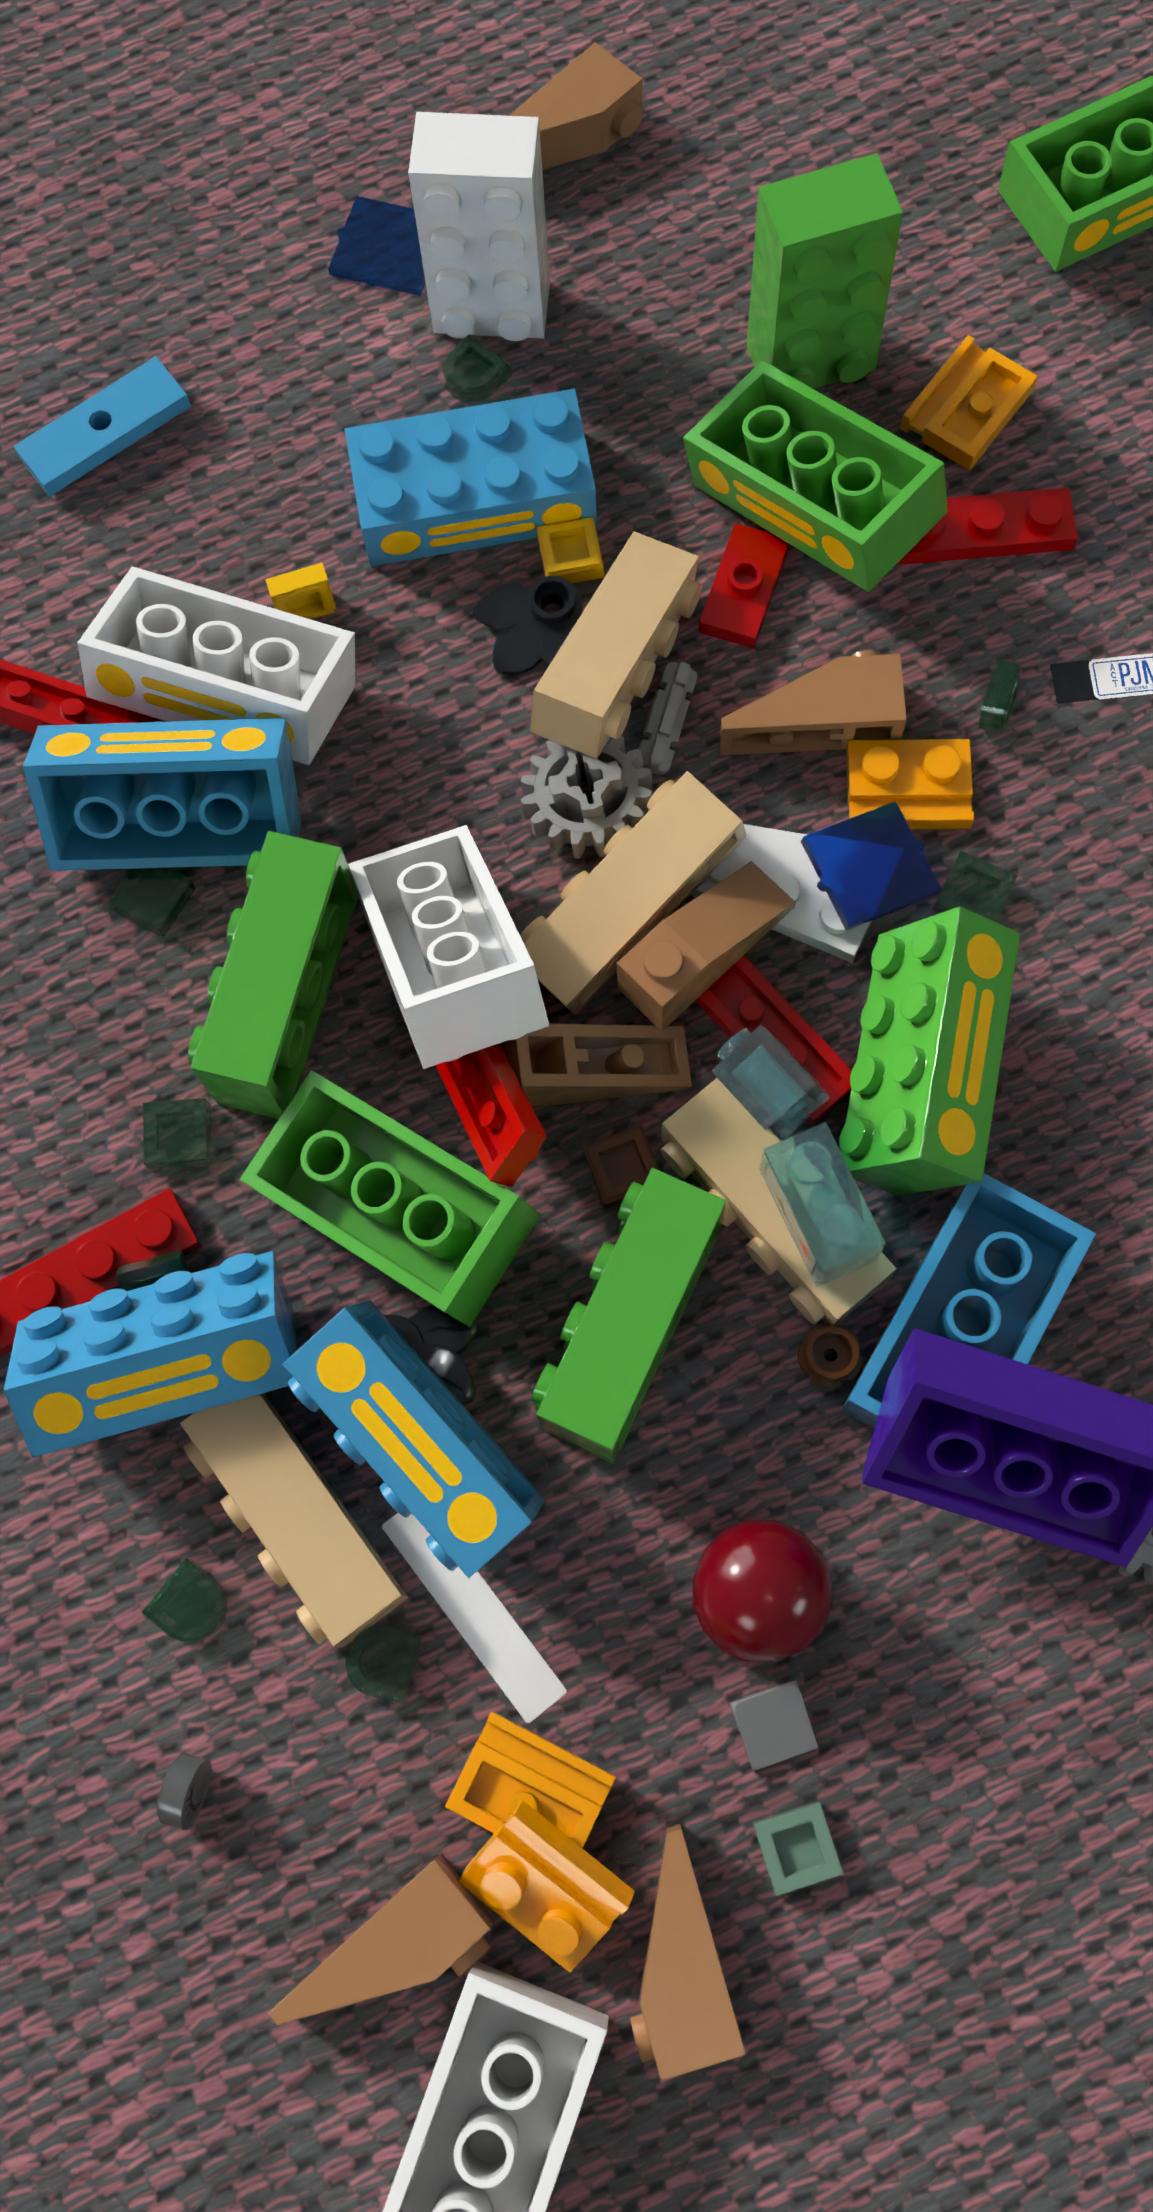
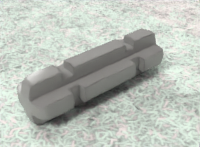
M682 661L680 663L669 662L664 666L658 685L663 690L658 689L656 691L643 736L648 737V740L643 739L640 742L639 750L642 752L643 768H650L652 775H665L670 769L675 753L674 750L670 749V746H677L690 701L686 700L685 697L690 698L692 696L697 681V672L691 669L690 664Z

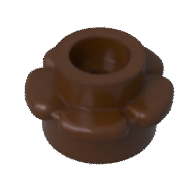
M823 1323L814 1326L807 1332V1341L805 1344L800 1345L798 1349V1362L804 1373L811 1374L812 1381L816 1385L823 1388H837L841 1385L842 1381H852L857 1377L863 1365V1357L859 1354L860 1340L852 1330L845 1326L838 1327L831 1326L829 1323ZM827 1350H833L836 1352L837 1358L835 1361L829 1362L825 1359L824 1353Z

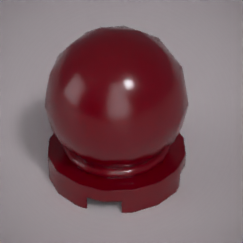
M747 1520L723 1530L705 1548L692 1579V1606L703 1632L722 1652L745 1662H778L804 1651L823 1631L833 1605L832 1576L821 1550L802 1531L777 1520Z

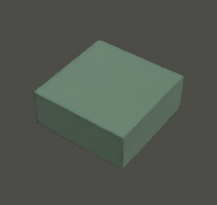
M819 1801L752 1822L776 1896L843 1874Z

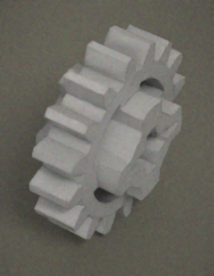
M622 736L618 740L612 739L609 744H606L597 759L566 746L561 747L554 741H547L548 757L545 759L532 755L529 759L532 775L521 777V786L525 796L521 798L525 818L530 819L533 835L539 838L548 834L550 850L554 852L561 849L565 843L572 844L574 858H581L585 846H594L599 857L606 856L603 851L606 843L613 835L626 825L633 828L644 817V812L649 811L647 803L652 796V790H650L653 788L652 774L650 768H643L642 752L639 749H635L626 753L624 737ZM582 782L586 783L588 793H592L593 804H589L586 794L582 793Z

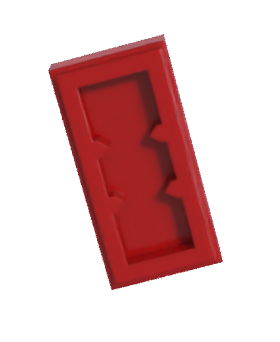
M734 523L699 620L698 633L755 648L790 544L772 533Z

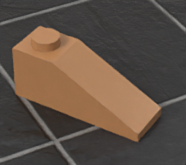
M595 42L509 116L539 117L542 170L604 152L621 137L627 138L632 135L643 119V78Z
M866 650L851 656L838 657L722 717L719 740L720 756L839 750L847 748L848 740H901L907 721L901 654H882L878 651Z
M751 861L665 918L616 963L618 990L657 1028L663 1031L796 906V902Z
M549 1024V1027L525 1034L521 1038L499 1043L531 1106H553L685 1090L692 1087L684 1026H667L661 1031L656 1026Z
M680 1824L667 1827L640 1989L642 2014L630 2017L641 2062L645 2063L655 2060L661 2081L746 2055Z
M440 1854L270 2010L268 2015L276 2025L435 1981L449 1967L460 1977L490 1949L491 1945L483 1935L490 1930L495 1920L476 1896L458 1882L460 1879L459 1875Z

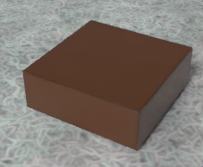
M642 1125L582 1146V1152L605 1209L622 1203L633 1181L644 1185L651 1168L659 1170Z

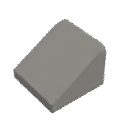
M791 1680L729 1702L752 1771L818 1748L797 1680Z

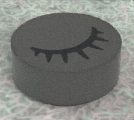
M183 1753L173 1761L164 1778L158 1797L157 1815L162 1824L185 1831L194 1824L202 1809L211 1780L212 1766L210 1760Z

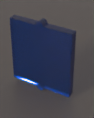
M356 196L345 227L337 230L339 242L328 268L329 275L421 296L426 282L414 209Z
M896 801L808 834L800 841L820 879L817 883L818 889L822 892L826 891L846 931L937 895L942 890L922 852L925 847L924 842L915 839Z

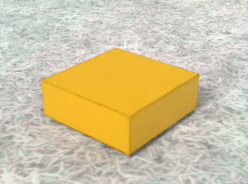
M594 517L536 527L545 577L559 576L571 584L604 578V567Z
M322 562L265 579L273 605L277 610L314 619L333 613L336 609Z

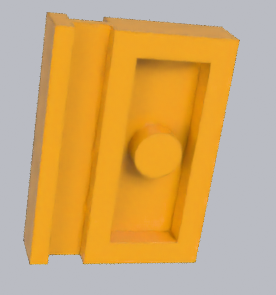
M967 335L903 414L900 429L906 433L910 429L923 436L922 442L970 471L1034 391L1038 376L992 348L985 351L974 345L975 338Z
M970 739L848 740L846 763L849 830L971 829L974 822V811H972L971 801L973 789Z
M492 1711L445 1807L495 1833L502 1823L508 1820L518 1804L523 1800L583 1848L616 1776Z
M523 1800L518 1804L508 1820L502 1823L469 1862L458 1881L569 1973L607 1933L612 1922L619 1914L623 1915L629 1908L635 1893L625 1882Z

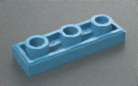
M155 356L13 447L19 459L45 493L51 497L189 409L191 404L185 391Z

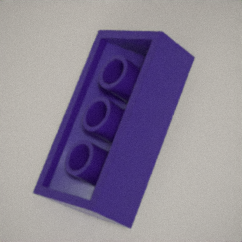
M914 1328L888 1377L862 1473V1484L1127 1567L1153 1527V1405Z

